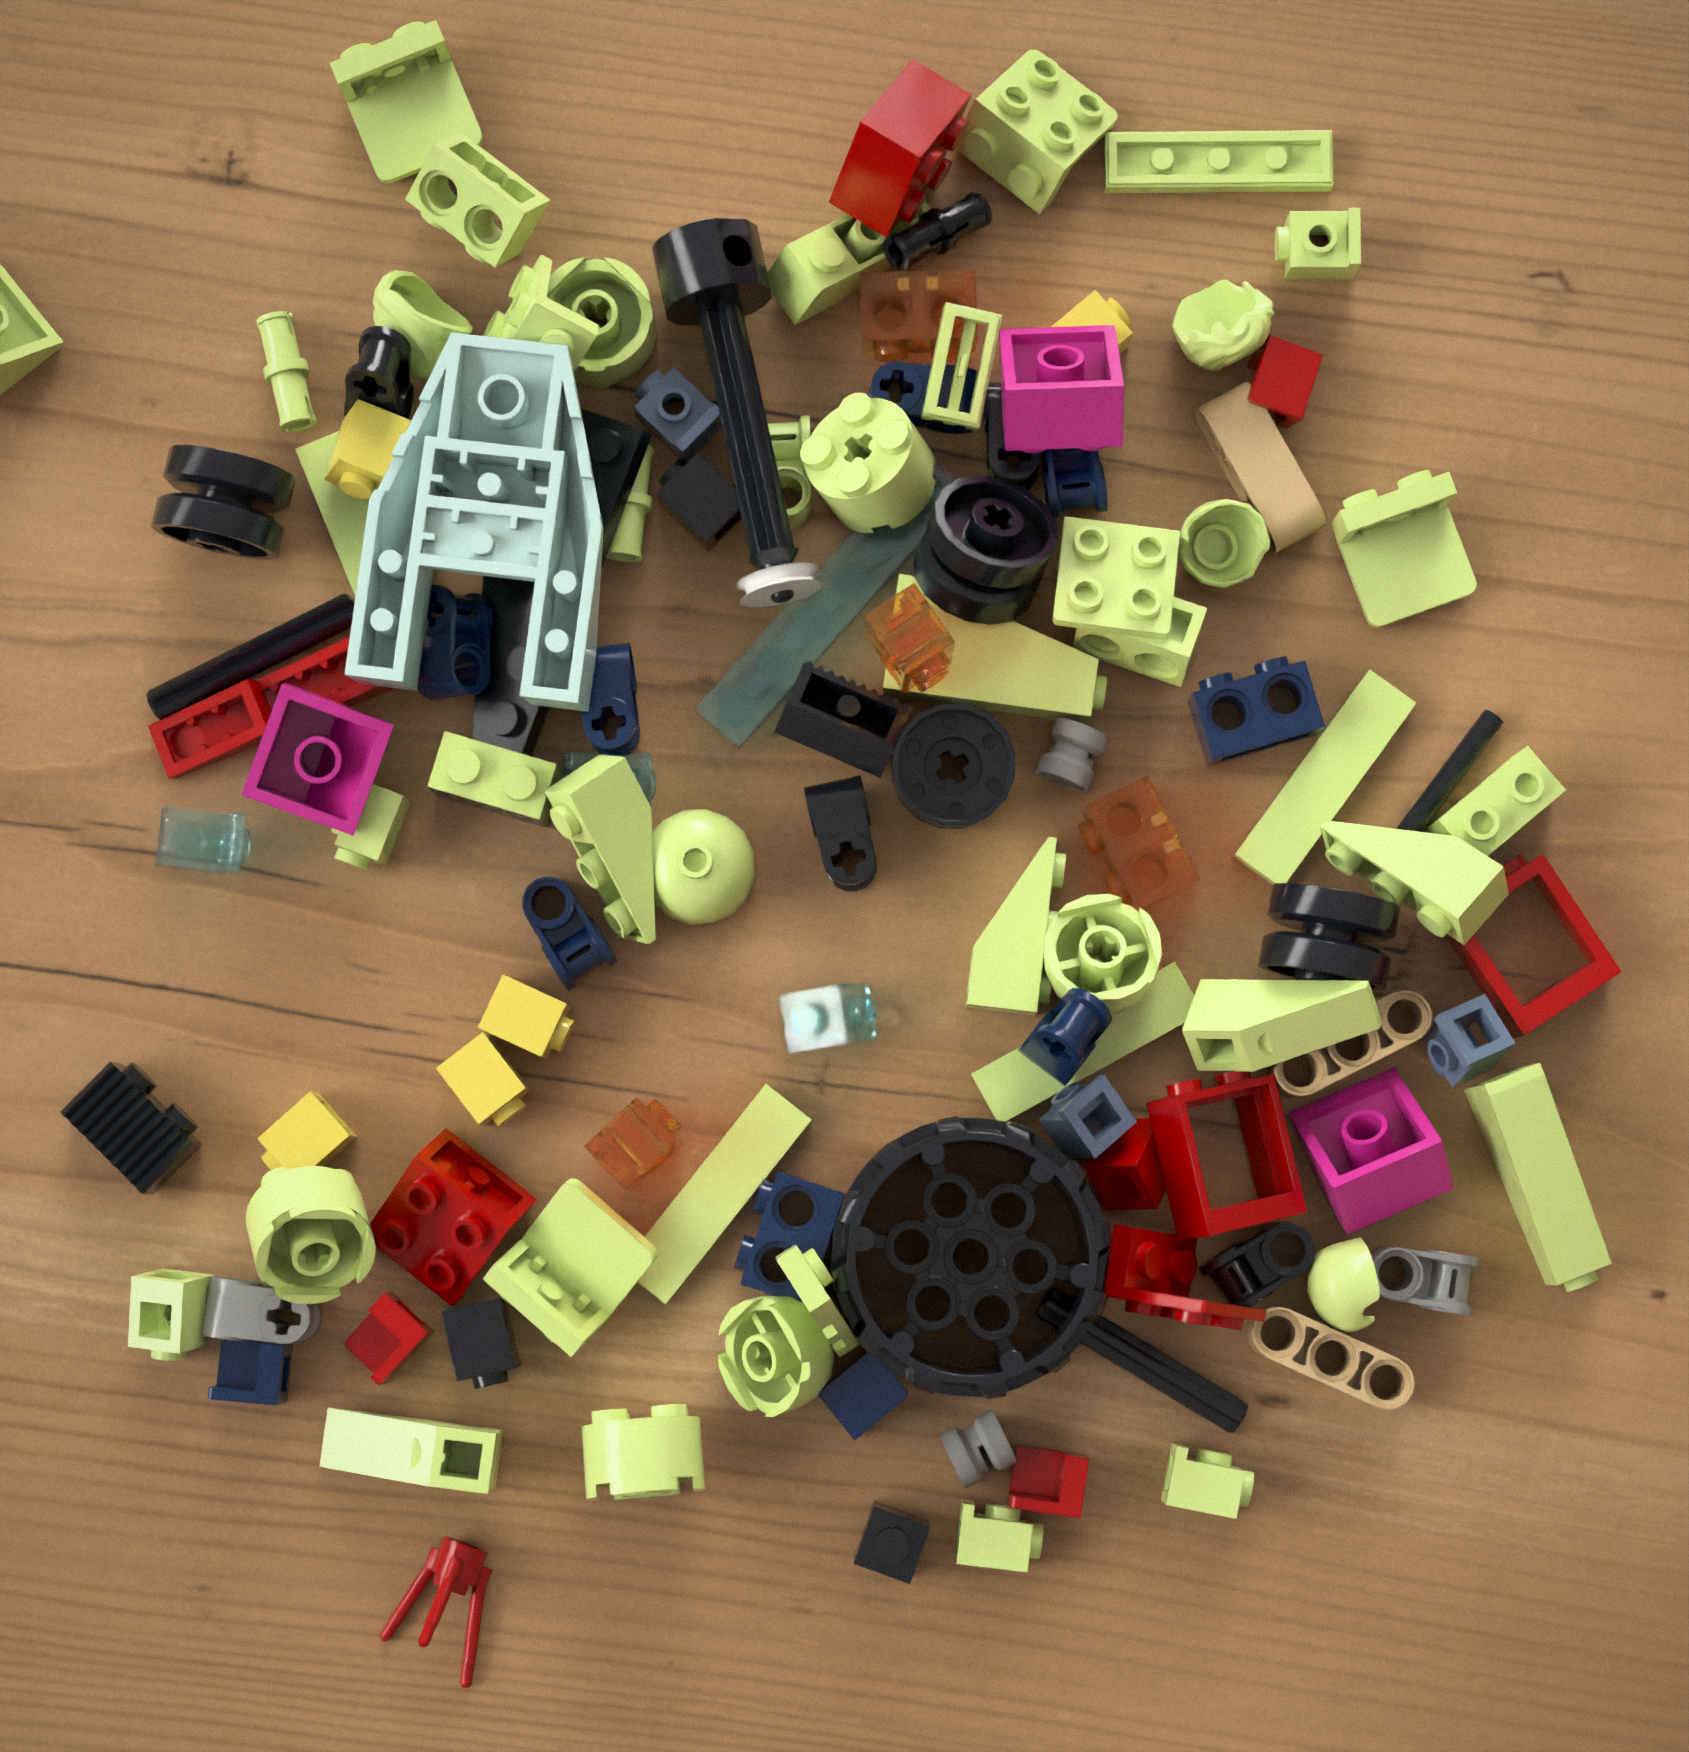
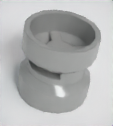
M1057 717L1050 733L1055 746H1051L1050 751L1041 756L1035 773L1055 784L1088 793L1095 777L1092 769L1094 764L1092 758L1096 759L1103 756L1110 738L1103 732L1083 723Z
M993 1410L976 1417L974 1425L965 1430L953 1428L939 1435L964 1489L980 1482L983 1473L993 1468L1002 1471L1018 1463ZM983 1445L984 1448L979 1450L978 1447Z

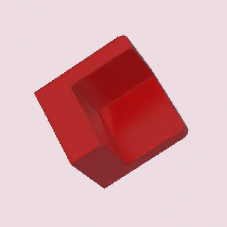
M1269 335L1265 343L1251 354L1247 368L1256 371L1247 397L1248 401L1278 413L1276 421L1278 426L1287 429L1303 419L1323 354Z
M1150 1118L1136 1119V1124L1095 1159L1089 1158L1084 1167L1105 1210L1157 1209L1166 1192Z
M393 1292L383 1293L369 1308L370 1314L345 1340V1347L374 1373L370 1378L378 1386L386 1384L434 1332Z
M1026 1445L1016 1446L1014 1455L1018 1463L1012 1466L1007 1501L1009 1507L1081 1518L1089 1458L1085 1454Z

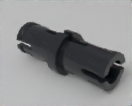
M971 192L942 210L932 208L924 212L917 223L884 240L883 249L886 259L894 269L905 271L934 253L937 255L946 254L956 247L958 240L991 223L992 211L990 205L981 194Z

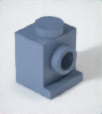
M675 367L665 376L659 371L653 372L641 383L635 392V397L640 400L634 406L636 418L679 459L683 458L687 463L723 427L719 407L715 403L710 402ZM672 398L681 399L685 403L684 410L678 415H670L664 411V406Z
M1486 994L1438 1014L1434 1018L1436 1024L1422 1038L1427 1046L1432 1068L1439 1075L1446 1077L1452 1088L1489 1072L1516 1044ZM1475 1021L1488 1041L1483 1046H1480L1469 1028Z
M1099 1075L1090 1084L1075 1082L1066 1086L1052 1098V1105L1049 1111L1039 1119L1052 1140L1066 1157L1092 1159L1098 1157L1137 1123L1105 1075Z

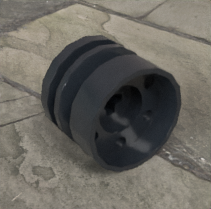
M940 704L919 713L902 730L892 756V782L901 803L918 820L939 829H964L985 820L1006 800L1015 779V751L1006 730L988 712L968 704ZM947 753L953 760L961 756L966 760L967 765L961 771L965 779L963 782L957 784L951 777L943 781L938 777L937 772L942 767V761L939 758L941 755Z

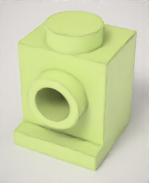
M1348 208L1347 211H1290L1284 227H1276L1275 260L1285 261V280H1353L1361 265L1360 208ZM1309 235H1326L1329 244L1324 247H1317L1311 243Z
M373 784L354 836L333 828L331 829L332 833L338 835L334 843L338 847L334 859L367 871L370 861L386 867L411 802L401 794Z
M160 1268L131 1276L128 1347L151 1350V1358L164 1361L186 1359L187 1351L203 1347L204 1336H202L206 1311L207 1288H209L210 1278L213 1275Z
M1172 1442L1161 1501L1168 1506L1237 1519L1239 1506H1249L1254 1485V1472L1231 1466L1233 1455L1198 1448L1196 1459L1187 1457L1189 1448L1184 1444Z
M961 1499L955 1550L956 1564L1028 1573L1029 1558L1040 1559L1044 1524L1020 1518L1021 1509L1010 1508L1008 1505L986 1504L985 1514L975 1513L974 1501Z

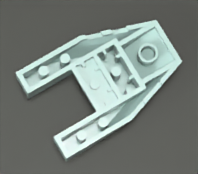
M451 332L419 397L421 402L406 433L401 434L392 452L394 457L378 490L374 489L369 499L345 675L359 684L417 691L433 570L535 582L519 696L531 705L588 712L597 650L604 529L569 347L567 345Z

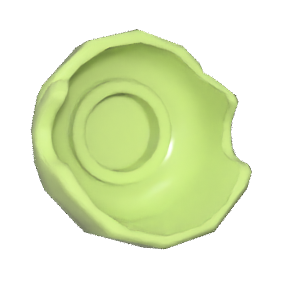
M1229 499L1204 503L1186 518L1180 531L1178 557L1183 569L1200 584L1219 588H1227L1251 578L1255 574L1264 554L1270 548V538L1265 520L1247 503Z
M1361 1237L1323 1248L1315 1254L1308 1271L1307 1292L1312 1306L1326 1324L1332 1329L1343 1333L1356 1332L1372 1324L1375 1321L1374 1316H1364L1363 1311L1380 1297V1287L1375 1265L1369 1248Z

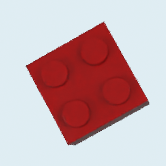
M912 59L860 121L829 203L885 237L891 234L902 219L911 223L926 199L927 193L924 192L928 187L935 192L949 172L952 161L945 156L948 150L952 152L957 147L968 128L969 121L962 116L972 94Z

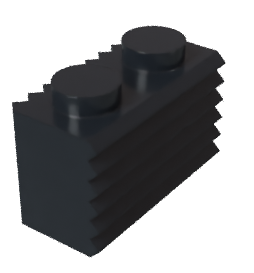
M808 661L803 663L774 733L881 778L894 752L911 708L908 702L900 705L897 698L889 700L886 693L878 695L876 689L868 691L865 684L857 686L854 679L846 682L844 675L835 677L833 670L824 672L822 665L814 668L812 662Z
M110 1061L60 1112L139 1192L153 1195L201 1147L202 1144L192 1135L198 1128V1125L175 1103H172L166 1109L151 1094L157 1087V1084L138 1065L131 1062L125 1068L121 1063Z

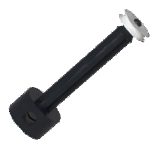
M712 218L689 223L671 230L660 237L653 245L652 251L667 320L677 325H701L751 555L748 562L759 570L741 578L736 583L737 589L746 592V595L739 602L741 606L747 608H769L791 604L819 593L824 588V582L814 578L821 571L819 565L806 562L793 563L799 548L795 547L744 318V316L750 315L764 307L772 298L757 225L747 219Z

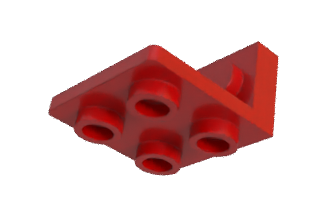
M445 1128L414 1157L371 1221L370 1226L375 1247L445 1302L453 1306L463 1297L500 1242L528 1214L537 1198Z
M1114 1224L1112 1233L1113 1243L1110 1246L1103 1292L1108 1297L1125 1299V1312L1165 1317L1181 1322L1241 1331L1244 1319L1265 1322L1266 1310L1189 1297L1191 1281L1197 1269V1258L1195 1255L1196 1238L1178 1241L1177 1235Z

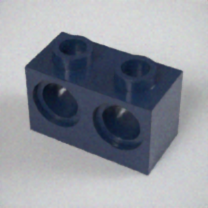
M1287 656L1278 657L1255 665V675L1234 680L1232 673L1227 672L1198 682L1200 690L1192 693L1188 704L1207 767L1316 736L1325 728L1305 660L1289 665ZM1274 687H1284L1290 690L1296 699L1295 711L1290 714H1280L1274 711L1268 703V690ZM1218 703L1234 705L1241 715L1240 727L1234 730H1224L1218 727L1212 718V707Z
M777 1171L774 1182L763 1179L752 1213L762 1216L756 1238L744 1235L734 1265V1269L744 1272L740 1284L774 1296H790L803 1303L789 1279L783 1282H775L765 1276L761 1267L762 1258L771 1248L781 1247L788 1249L796 1244L802 1254L813 1248L823 1263L845 1193ZM793 1191L806 1193L814 1204L812 1218L802 1226L788 1224L780 1214L782 1199Z

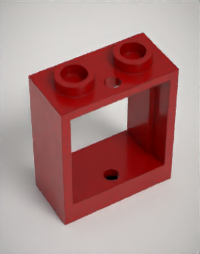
M1521 853L1502 865L1505 871L1508 893L1533 878L1587 959V963L1521 1005L1475 934L1465 945L1448 934L1445 935L1482 993L1486 994L1512 1038L1526 1035L1622 972L1544 854L1527 862Z
M1225 1072L1215 1075L1216 1087L1206 1089L1202 1087L1201 1078L1183 1081L1166 1086L1168 1097L1146 1102L1178 1241L1212 1236L1307 1212L1275 1074L1252 1078L1250 1072ZM1235 1098L1258 1198L1210 1209L1187 1108Z

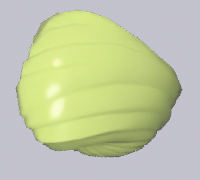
M391 271L382 277L375 288V296L373 297L375 326L394 329L409 341L411 346V375L415 379L422 378L425 380L430 377L451 332L471 335L473 331L472 325L465 317L446 304L422 278L412 272Z

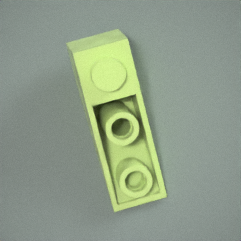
M924 201L911 223L902 219L889 236L895 235L917 223L920 216L931 209L926 201ZM847 214L786 245L767 272L771 293L794 325H797L839 303L888 269L891 265L886 259L883 249V243L887 237Z
M597 755L544 790L553 807L550 809V817L557 830L565 838L570 839L579 856L576 861L577 868L583 879L592 888L597 889L606 906L603 909V916L610 929L620 938L650 944L656 940L651 806L625 757Z
M1325 820L1320 826L1327 850L1325 855L1336 869L1348 876H1352L1354 873L1358 874L1370 882L1372 889L1382 900L1394 903L1397 906L1401 903L1415 912L1420 923L1436 936L1444 937L1448 934L1465 945L1509 895L1504 867L1457 836Z
M1047 838L973 946L965 1008L1034 1016L1038 1011V1003L1049 1004L1052 986L1046 976L1045 968H1042L1044 958L1043 946L1047 930L1057 919L1059 912L1049 910L1051 887L1062 888L1066 854L1055 853L1057 838Z
M1200 979L1182 1032L1197 1071L1254 1072L1380 1029L1382 1019L1369 981Z
M328 1407L319 1467L429 1487L489 1494L496 1488L503 1429Z

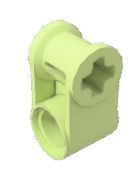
M810 415L801 416L799 422L768 424L782 489H794L802 497L796 506L786 509L791 530L797 529L806 523L812 510L811 482L806 474L805 464L800 457L802 444L811 437Z

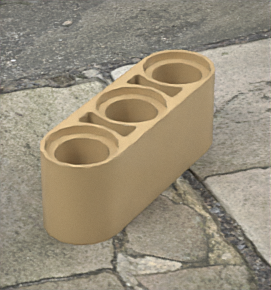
M1244 382L1196 408L1195 416L1205 439L1240 501L1249 504L1264 518L1270 538L1269 549L1273 553H1277L1325 527L1327 522L1317 497L1267 409L1248 401L1247 397L1251 384Z
M1401 990L1376 1000L1382 1019L1381 1028L1360 1035L1363 1042V1051L1355 1061L1346 1060L1341 1057L1336 1050L1335 1044L1301 1055L1310 1063L1312 1070L1309 1082L1303 1087H1295L1285 1079L1283 1074V1064L1285 1061L1269 1066L1268 1075L1275 1074L1278 1091L1285 1097L1298 1098L1315 1093L1419 1040L1427 1033L1431 1026L1432 1012L1430 1005L1423 996L1414 991ZM1395 1002L1404 1003L1413 1011L1415 1017L1414 1026L1407 1034H1400L1394 1031L1388 1023V1010Z
M1273 1305L1260 1308L1266 1310L1265 1321L1270 1317L1280 1316L1289 1325V1339L1279 1349L1271 1350L1262 1342L1260 1332L1264 1322L1247 1321L1245 1330L1247 1342L1252 1350L1260 1356L1364 1403L1385 1410L1397 1409L1406 1404L1413 1394L1415 1386L1414 1376L1405 1362L1295 1311ZM1334 1340L1343 1350V1362L1335 1372L1324 1374L1316 1365V1350L1324 1342ZM1389 1365L1397 1375V1386L1389 1396L1378 1398L1370 1389V1377L1376 1368Z

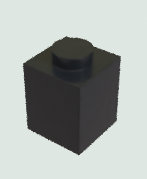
M699 453L688 463L683 458L677 460L659 480V484L662 486L657 492L660 505L708 552L743 519L737 490Z
M501 1297L442 1311L457 1381L472 1378L474 1389L509 1381L507 1370L516 1368L521 1364L507 1302Z
M873 1500L854 1554L853 1564L910 1584L930 1529L929 1521Z

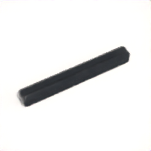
M341 594L149 690L146 697L152 712L160 720L351 628L355 604L353 599L348 594Z
M1051 1287L1039 1303L1036 1315L1055 1328L1067 1312L1072 1297L1057 1288ZM1102 1315L1097 1316L1080 1342L1228 1433H1233L1246 1416L1248 1409L1246 1402Z

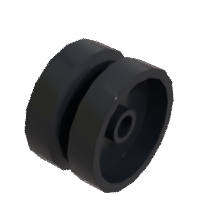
M173 445L169 448L163 477L174 489L182 493H169L157 499L151 527L168 538L212 552L262 560L277 558L284 529L272 516L266 513H276L290 506L296 480L294 476L278 466L234 452L195 445Z
M981 475L959 478L942 489L934 504L927 523V530L920 541L913 560L915 579L924 595L946 613L967 622L987 625L1011 622L1028 611L1043 578V573L1058 542L1056 520L1046 504L1029 490L1010 481Z
M1275 883L1272 886L1267 915L1274 922L1299 930L1301 933L1274 931L1265 935L1262 939L1258 967L1280 975L1293 977L1296 980L1369 981L1371 990H1384L1387 985L1391 959L1379 949L1356 942L1383 943L1394 938L1401 907L1379 898L1350 891L1307 884Z

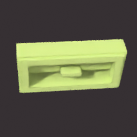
M948 302L945 303L921 419L930 421L934 419L943 421V424L965 426L966 429L975 431L980 428L1002 314ZM955 318L964 320L947 407L941 408L937 407L954 321ZM976 324H986L987 327L969 413L960 412L959 406Z

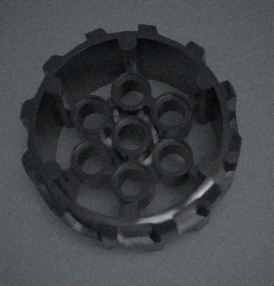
M954 1116L920 1126L887 1143L863 1167L842 1200L833 1232L831 1273L834 1280V1289L841 1309L857 1341L869 1355H872L887 1369L911 1383L915 1388L931 1394L937 1392L946 1395L977 1396L993 1399L1004 1397L1008 1391L1018 1389L1050 1372L1057 1373L1070 1361L1069 1355L1079 1345L1097 1316L1103 1314L1108 1300L1107 1295L1103 1291L1108 1266L1109 1245L1113 1243L1110 1224L1104 1221L1100 1206L1085 1179L1086 1173L1074 1159L1067 1158L1059 1149L1031 1132L1029 1127L1012 1121L1003 1122L994 1119ZM980 1144L1008 1151L1028 1162L1023 1169L1024 1178L1019 1184L1004 1183L994 1186L985 1194L984 1198H977L975 1190L968 1180L961 1175L947 1174L942 1162L945 1158V1148L943 1146ZM918 1156L921 1164L929 1168L933 1178L925 1187L922 1195L923 1210L927 1215L922 1222L904 1220L894 1225L887 1235L876 1234L867 1227H860L866 1208L880 1185L902 1164ZM1051 1181L1066 1202L1077 1232L1079 1262L1070 1261L1065 1263V1265L1057 1264L1053 1251L1045 1243L1027 1239L1025 1231L1033 1223L1036 1206L1031 1193L1039 1184ZM944 1183L956 1184L965 1194V1208L959 1215L953 1218L940 1216L932 1205L933 1192ZM1002 1193H1012L1018 1196L1024 1206L1023 1218L1016 1226L1010 1228L998 1225L991 1214V1205L994 1199ZM907 1229L920 1231L928 1241L926 1256L916 1264L901 1262L894 1252L896 1237ZM966 1239L979 1241L983 1244L987 1253L986 1264L981 1270L972 1274L962 1273L957 1269L953 1260L954 1249L960 1242ZM884 1249L889 1263L897 1270L906 1274H914L916 1281L910 1286L905 1302L910 1319L903 1327L894 1328L890 1334H887L876 1321L865 1301L858 1279L856 1250ZM1025 1249L1037 1250L1045 1260L1044 1274L1034 1283H1022L1013 1273L1012 1263L1014 1258L1020 1251ZM1055 1278L1063 1279L1066 1283L1074 1285L1075 1289L1068 1310L1057 1326L1039 1343L1023 1354L1012 1347L1008 1335L1017 1326L1020 1315L1018 1303L1014 1299L1020 1291L1026 1294L1041 1292L1047 1289ZM931 1285L943 1288L950 1300L946 1314L936 1320H927L921 1317L915 1307V1299L919 1291ZM994 1295L1004 1300L1008 1308V1316L1002 1326L997 1329L988 1330L978 1325L974 1312L977 1303L982 1298ZM957 1315L964 1316L965 1322L973 1333L982 1339L994 1341L996 1345L994 1360L997 1364L980 1368H957L936 1364L911 1353L914 1349V1337L922 1328L937 1331L949 1326Z

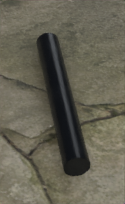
M1486 709L1482 712L1396 829L1423 832L1502 726L1503 721L1496 714Z

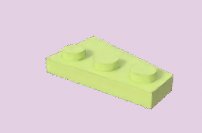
M795 1244L776 1256L778 1264L838 1356L841 1357L860 1345L824 1289L825 1286L834 1280L815 1250L811 1248L802 1254Z

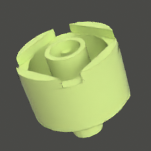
M585 257L574 259L565 263L551 274L547 298L585 318L593 315L596 319L601 320L606 316L608 322L604 327H598L597 337L574 372L575 381L602 389L622 382L639 371L650 357L657 336L656 320L651 298L641 277L623 262L605 257L604 259L585 260Z
M865 393L848 395L837 409L833 410L818 424L811 437L805 440L801 446L800 457L805 464L806 474L810 482L839 520L854 531L874 533L871 528L887 524L891 529L900 527L922 511L934 492L936 483L933 478L934 464L936 465L934 454L906 413L891 401L881 398H870Z
M303 1166L293 1169L275 1168L263 1176L261 1187L251 1198L246 1211L247 1232L257 1275L262 1283L265 1281V1283L272 1287L276 1296L297 1304L327 1302L341 1296L340 1288L349 1284L355 1278L357 1284L360 1283L367 1276L373 1265L376 1247L361 1192L355 1184L351 1173L343 1169H332L323 1166Z
M687 1404L651 1407L652 1417L629 1419L627 1409H608L591 1412L592 1424L581 1427L586 1500H600L599 1488H610V1495H614V1500L681 1494L680 1482L692 1481L694 1492L704 1491L705 1477L700 1417L688 1416Z

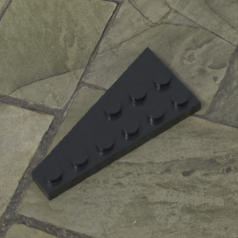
M581 408L604 529L602 570L652 434L644 429ZM483 576L482 595L489 599L493 608V622L490 635L491 676L485 690L475 695L472 738L532 756L550 708L531 705L519 696L535 582Z

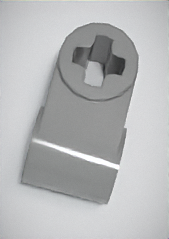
M1391 1246L1377 1247L1370 1251L1380 1287L1379 1298L1419 1305L1418 1308L1471 1317L1472 1307L1467 1304L1471 1271L1473 1268L1478 1267L1479 1258L1429 1249L1425 1252ZM1393 1256L1400 1261L1404 1276L1397 1287L1388 1290L1379 1279V1268L1385 1259Z
M211 1276L202 1336L242 1342L261 1341L276 1344L304 1342L312 1338L319 1330L322 1322V1309L319 1303L297 1304L285 1301L274 1294L272 1287L264 1286L261 1282ZM292 1308L293 1312L301 1314L300 1324L289 1327L288 1322L280 1320L279 1314L281 1309Z

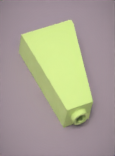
M899 574L883 694L886 693L890 698L933 704H968L984 711L1050 720L1062 717L1086 725L1091 718L1092 710H1103L1107 676L1097 675L1098 658L1014 621L993 625L964 621L944 612L928 599L915 577Z
M1536 1063L1518 1067L1463 1089L1545 1285L1558 1286L1563 1284L1566 1292H1570L1598 1281L1600 1278L1596 1270L1610 1265L1612 1262L1541 1064Z

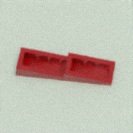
M349 636L258 680L246 679L149 725L148 728L168 778L177 779L259 745L281 684L293 685L349 707L394 688L359 684L345 675Z

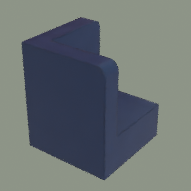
M223 1339L220 1346L217 1385L209 1387L207 1399L267 1405L286 1403L288 1400L293 1343L276 1344L261 1341L242 1342Z
M865 1352L825 1384L818 1395L851 1437L856 1440L904 1401L908 1393L889 1369L872 1355Z

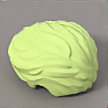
M1221 280L1181 301L1173 318V333L1182 351L1191 362L1206 370L1218 371L1254 353L1265 343L1271 331V318L1275 314L1273 302L1246 281L1242 283L1243 287H1239L1228 280Z

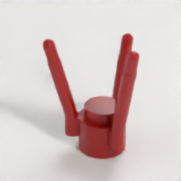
M444 1536L439 1548L431 1547L424 1567L380 1633L381 1640L386 1642L391 1639L434 1573L436 1574L432 1584L438 1586L439 1589L418 1639L419 1646L423 1648L430 1644L451 1592L465 1596L469 1585L472 1586L460 1678L461 1686L469 1688L472 1684L485 1588L492 1573V1569L483 1566L488 1552L460 1540Z

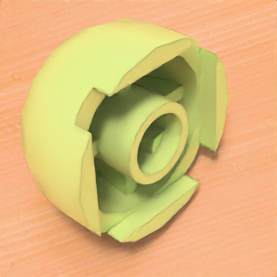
M707 809L683 810L664 819L653 830L655 906L667 917L688 925L714 923L733 915L749 897L756 877L754 851L745 832L727 816Z
M1112 894L1086 895L1067 903L1058 912L1057 919L1050 925L1044 938L1045 972L1056 995L1062 999L1067 991L1072 988L1086 990L1098 997L1107 1006L1111 1014H1116L1135 1006L1147 994L1155 981L1161 963L1160 933L1150 915L1140 907L1139 911H1137L1132 906L1123 904L1121 897Z
M770 1295L745 1300L730 1308L720 1325L718 1336L727 1335L725 1340L726 1352L718 1354L719 1369L729 1392L741 1407L750 1412L759 1409L766 1414L764 1417H776L789 1413L816 1399L831 1377L834 1363L833 1347L805 1304L793 1297Z

